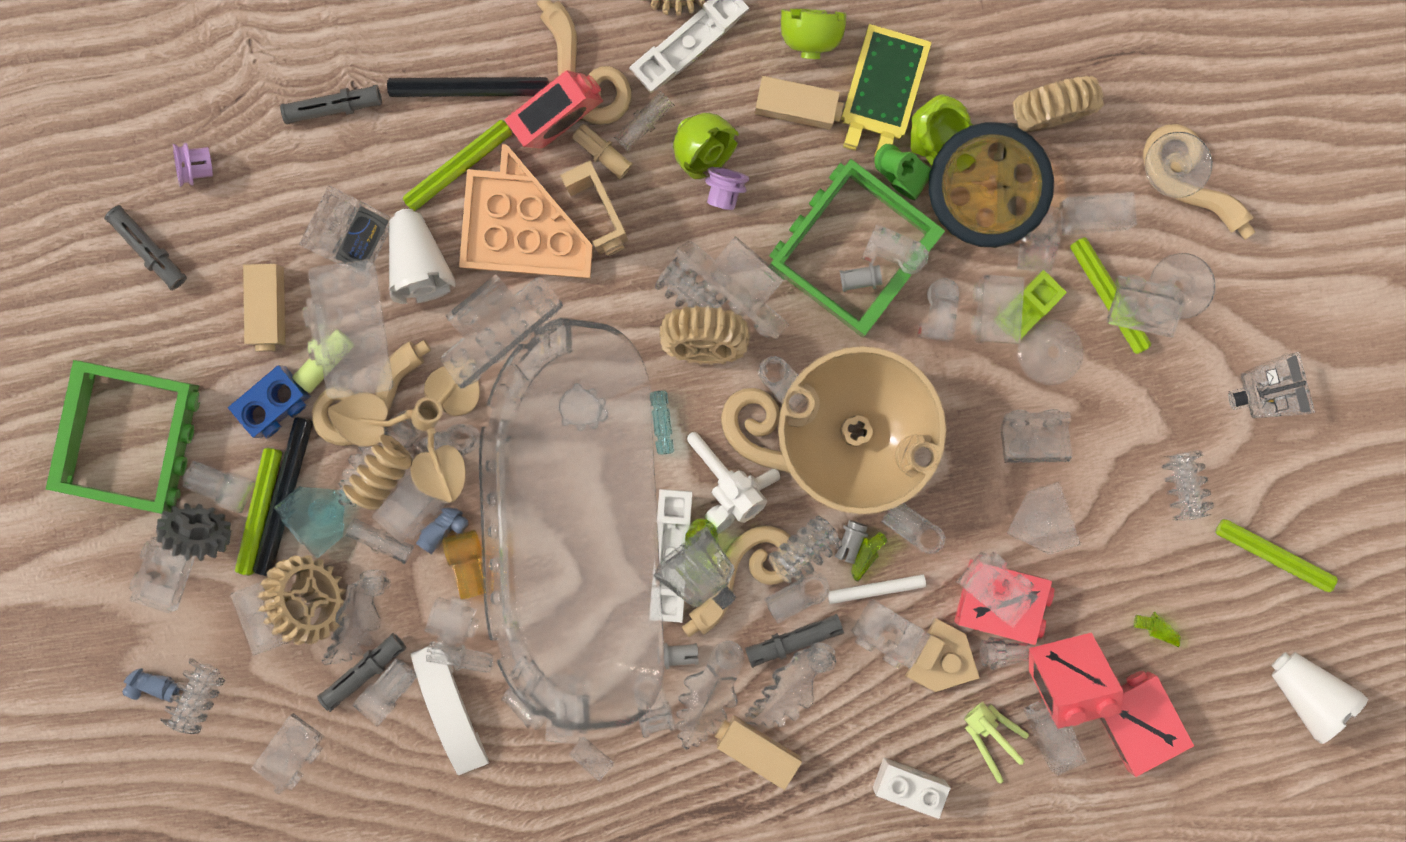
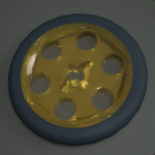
M985 122L969 126L957 132L941 147L931 167L928 191L932 208L939 222L952 235L965 243L978 247L997 248L1013 244L1027 237L1040 225L1048 213L1053 199L1054 175L1046 152L1031 135L1018 127L1005 123ZM1000 143L1006 148L1004 160L996 162L989 158L988 149L991 144ZM961 155H970L975 160V168L972 172L962 173L957 168V159ZM1025 164L1030 167L1032 176L1028 182L1021 183L1014 178L1013 171L1017 165ZM990 176H994L996 183L1000 184V186L1010 187V189H995L992 194H988L987 187L982 186V184L972 183V181H988ZM962 187L968 191L969 201L967 204L957 206L951 201L953 189ZM1012 197L1022 198L1026 204L1024 213L1019 216L1011 214L1007 208L1009 199ZM982 208L990 209L994 214L995 220L989 227H982L976 221V214Z

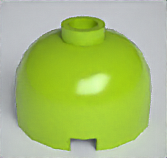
M816 9L781 10V33L783 39L791 49L801 52V58L820 59L821 53L834 50L844 36L846 26L845 12L835 11V14H827L826 10Z
M701 113L687 117L677 128L673 143L675 159L691 178L703 179L707 177L703 172L707 171L708 168L712 166L721 168L731 157L738 144L734 140L735 135L739 136L738 131L717 114Z

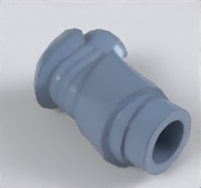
M450 507L442 508L440 516L420 531L421 535L416 544L428 553L433 554L435 549L441 545L452 530L460 534L467 528L468 520L462 517V511Z
M143 668L134 670L126 677L124 683L127 685L122 693L128 698L137 700L143 691L172 703L178 696L181 685L175 683L169 676L152 675L143 672Z

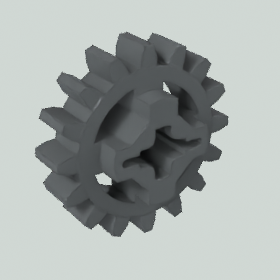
M188 503L184 504V509L172 506L171 513L163 511L161 519L157 520L156 541L162 543V550L172 549V556L176 557L181 554L188 561L192 556H197L200 561L204 560V555L216 558L217 551L224 553L226 545L230 543L231 523L224 521V514L215 515V508L213 507L207 510L203 508L202 504H198L196 508H191Z

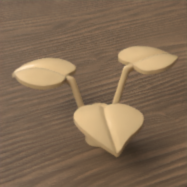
M457 362L435 370L425 382L424 394L426 397L417 402L414 410H407L406 413L392 420L385 421L388 410L384 401L375 394L364 392L350 395L339 403L330 406L328 410L330 420L336 431L348 442L361 447H371L374 444L380 443L379 437L384 434V427H391L406 419H411L417 429L427 431L429 451L420 453L414 458L410 468L412 482L425 495L447 503L454 502L464 486L465 463L459 451L453 446L444 445L435 450L434 427L442 415V409L448 415L462 416L475 408L480 393L478 364L476 362Z

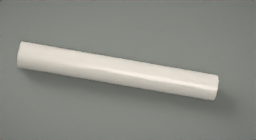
M923 574L827 591L829 604L925 588L926 580Z

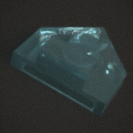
M299 486L274 507L282 517L281 521L299 543L305 545L309 552L317 559L343 537L344 507L347 503V496L343 490Z

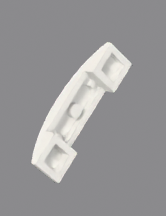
M743 0L706 1L699 12L656 48L655 46L633 63L629 69L650 93L654 92L674 78L719 40L749 10V7Z
M659 489L650 620L681 623L683 620L687 558L675 567L666 560L681 550L685 543L687 545L689 543L692 491Z
M442 641L411 653L413 666L426 706L457 775L489 764L478 732L475 733L455 683L452 675L453 668Z

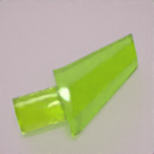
M879 532L870 540L863 538L855 559L856 562L851 569L855 581H859L879 557L877 551L888 542L883 533Z
M1153 612L1151 617L1135 616L1134 628L1148 630L1149 636L1180 647V634L1156 612Z

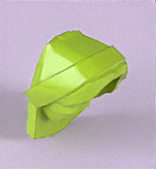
M941 94L919 108L911 117V152L926 157L932 167L934 158L938 155L941 147L954 134L973 125L968 109L962 102ZM986 139L976 141L964 147L949 165L947 175L951 176L957 172L960 174L968 170L976 161V156L982 151L981 146Z

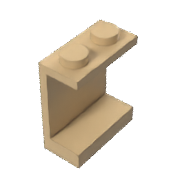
M591 161L561 174L560 176L570 196L595 186L616 229L592 241L598 254L600 255L605 252L607 256L623 250L625 248L623 243L628 241L627 235Z

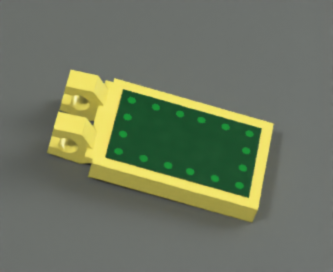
M868 25L841 120H844V123L849 125L843 148L856 151L862 129L880 134L875 155L881 146L893 144L894 138L900 140L901 137L905 136L932 42L875 25Z

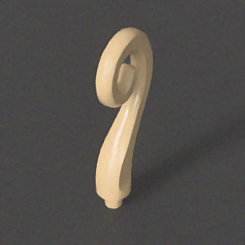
M538 0L537 5L543 11L540 19L553 34L557 43L558 76L566 70L576 72L577 34L570 14L560 1L552 3L551 0ZM601 66L591 71L589 75L594 78L598 85L604 80L611 81L616 88V97L610 105L601 108L595 107L582 118L587 122L597 125L618 121L626 113L631 102V88L625 75L611 66Z
M1173 124L1162 126L1151 133L1143 150L1144 166L1151 181L1162 192L1184 203L1213 211L1221 218L1231 233L1238 230L1244 240L1256 233L1249 223L1254 217L1235 197L1220 191L1184 184L1174 179L1164 168L1160 152L1166 143L1173 140L1185 143L1189 153L1186 158H1180L1175 154L1169 155L1166 159L1167 165L1177 173L1190 172L1197 167L1203 155V147L1200 138L1194 131L1186 126Z
M426 340L416 345L411 341L407 342L396 350L384 365L376 396L384 401L388 412L401 379L423 364L422 356L431 351ZM341 386L327 389L317 398L312 409V423L315 431L325 441L334 445H354L345 440L336 431L328 418V408L334 401H342L348 396L355 394L348 388Z
M745 388L732 394L724 404L721 414L723 432L729 444L742 457L756 464L790 473L781 451L760 447L752 443L743 434L738 423V416L743 407L749 404H758L766 411L765 420L757 422L754 419L748 418L745 421V428L750 434L757 437L771 434L778 426L780 417L779 406L775 399L769 393L757 388Z
M773 526L755 527L738 536L723 556L724 559L721 561L718 569L719 577L715 580L711 595L705 602L689 613L692 620L682 626L688 637H691L699 630L705 635L723 618L731 598L725 602L717 592L724 586H727L733 592L738 565L746 552L754 546L765 542L774 544L781 552L782 562L775 571H767L763 566L767 558V552L764 549H758L749 559L751 575L760 583L767 585L779 584L785 581L793 573L798 560L797 547L793 538L784 530Z

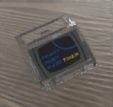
M328 185L299 245L367 278L389 233V221L392 217Z

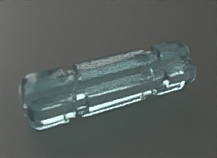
M664 390L653 391L650 393L651 406H654L652 418L654 434L658 441H655L656 451L660 455L671 454L674 452L673 439H670L672 427L670 411L666 404H669L668 394Z

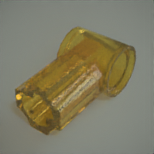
M476 530L444 537L442 543L448 565L452 566L460 600L488 593L489 590L481 563L482 548Z

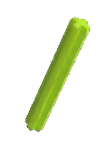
M499 120L403 196L405 204L414 211L419 209L467 171V169L471 168L512 135L511 128L504 120Z
M1083 237L1072 243L1070 249L1133 352L1138 354L1147 350L1151 346L1150 340L1088 239Z
M270 447L263 449L235 566V572L241 575L250 576L254 574L253 567L266 524L282 457V451Z
M1222 519L1216 528L1215 533L1218 536L1325 592H1332L1338 582L1336 576L1229 520Z

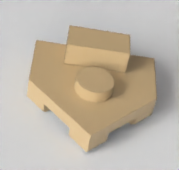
M937 618L931 624L905 675L934 692L980 678L966 634Z

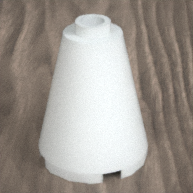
M413 209L397 211L389 221L390 298L393 302L407 304L406 298L416 297L417 303H422L448 294L451 291L449 285L454 287L456 285L455 279L422 215L414 212Z
M1286 652L1283 653L1271 665L1275 669L1272 677L1313 738L1320 744L1326 743L1347 726L1345 723L1352 716L1355 718L1368 702V698L1362 692L1296 652L1290 656Z

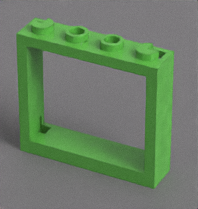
M850 159L846 166L839 163L831 173L829 179L833 183L826 192L820 188L809 202L813 209L806 218L800 214L789 228L793 235L785 244L780 240L769 255L774 259L769 267L859 336L864 337L912 274L905 273L899 267L860 320H857L784 264L849 178L853 179L925 234L902 264L908 270L915 271L945 230Z
M73 360L45 490L160 514L163 511L171 513V507L176 506V501L181 495L180 489H177L180 476L184 475L187 468V457H184L186 446L191 443L194 435V425L191 422L193 413L200 406V402H198L200 394L198 392L199 385ZM95 375L178 392L155 501L72 483Z

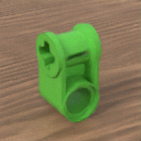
M885 144L877 151L874 160L876 169L891 183V186L896 191L911 200H916L929 181L931 168L923 163L916 154L912 152L903 153L892 144Z

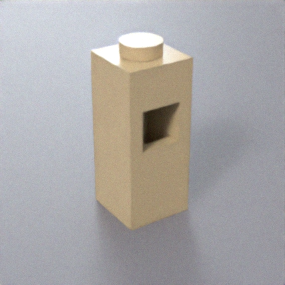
M762 76L755 114L831 130L834 121L840 122L844 103L838 102L839 91Z
M278 264L243 265L244 344L255 346V351L258 352L275 351V345H285L284 267Z
M734 715L730 722L724 720L715 734V737L719 739L717 741L718 750L783 790L787 788L802 763L801 757Z

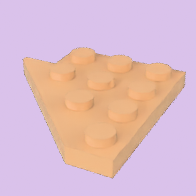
M502 144L500 172L467 169L459 268L591 279L593 245L508 145Z

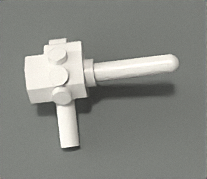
M696 432L690 433L687 437L689 444L719 479V485L711 493L721 505L712 507L705 514L707 519L706 525L716 535L726 530L735 519L745 523L754 518L764 509L767 503V499L760 490L780 480L778 470L771 469L756 478L752 475L748 477L740 470L735 473L732 470L728 471L700 435Z

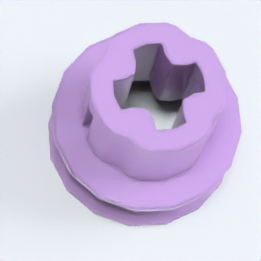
M184 143L181 147L173 144L175 167L180 187L184 183L193 185V179L213 176L208 147L188 149L187 143ZM204 161V164L191 165V162Z
M708 168L710 177L705 179V182L711 188L707 203L714 207L734 210L738 194L747 191L744 185L749 181V177L730 169Z

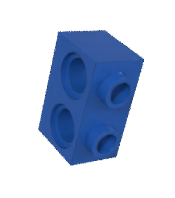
M277 365L227 407L252 438H262L264 436L268 439L281 429L282 426L279 423L288 415L291 418L296 416L307 406L305 401L311 397L310 394L292 378L293 374L286 366ZM283 385H287L291 390L290 399L285 403H282L278 398V390ZM258 406L263 407L266 413L264 421L260 424H257L253 419V411Z

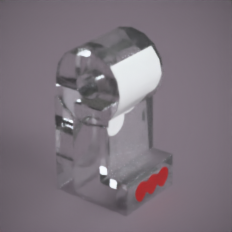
M876 224L861 259L874 264L877 256L898 264L899 268L907 274H916L924 268L929 256L927 249L921 243Z
M941 278L935 281L928 289L927 297L931 304L928 323L919 324L917 337L950 342L954 340L959 288L953 280Z

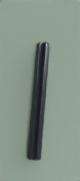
M546 77L389 78L387 80V93L391 97L535 96L549 84V81Z
M296 417L293 421L253 567V572L258 575L267 576L266 573L269 569L274 568L313 425L309 419Z

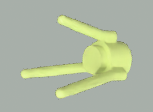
M981 702L965 716L964 720L968 724L965 729L973 737L997 782L1002 783L1003 778L979 734L981 733L984 737L991 734L1019 765L1024 764L1023 758L996 730L999 724L995 719L1025 739L1029 737V734L999 713L992 704L987 707L984 702Z

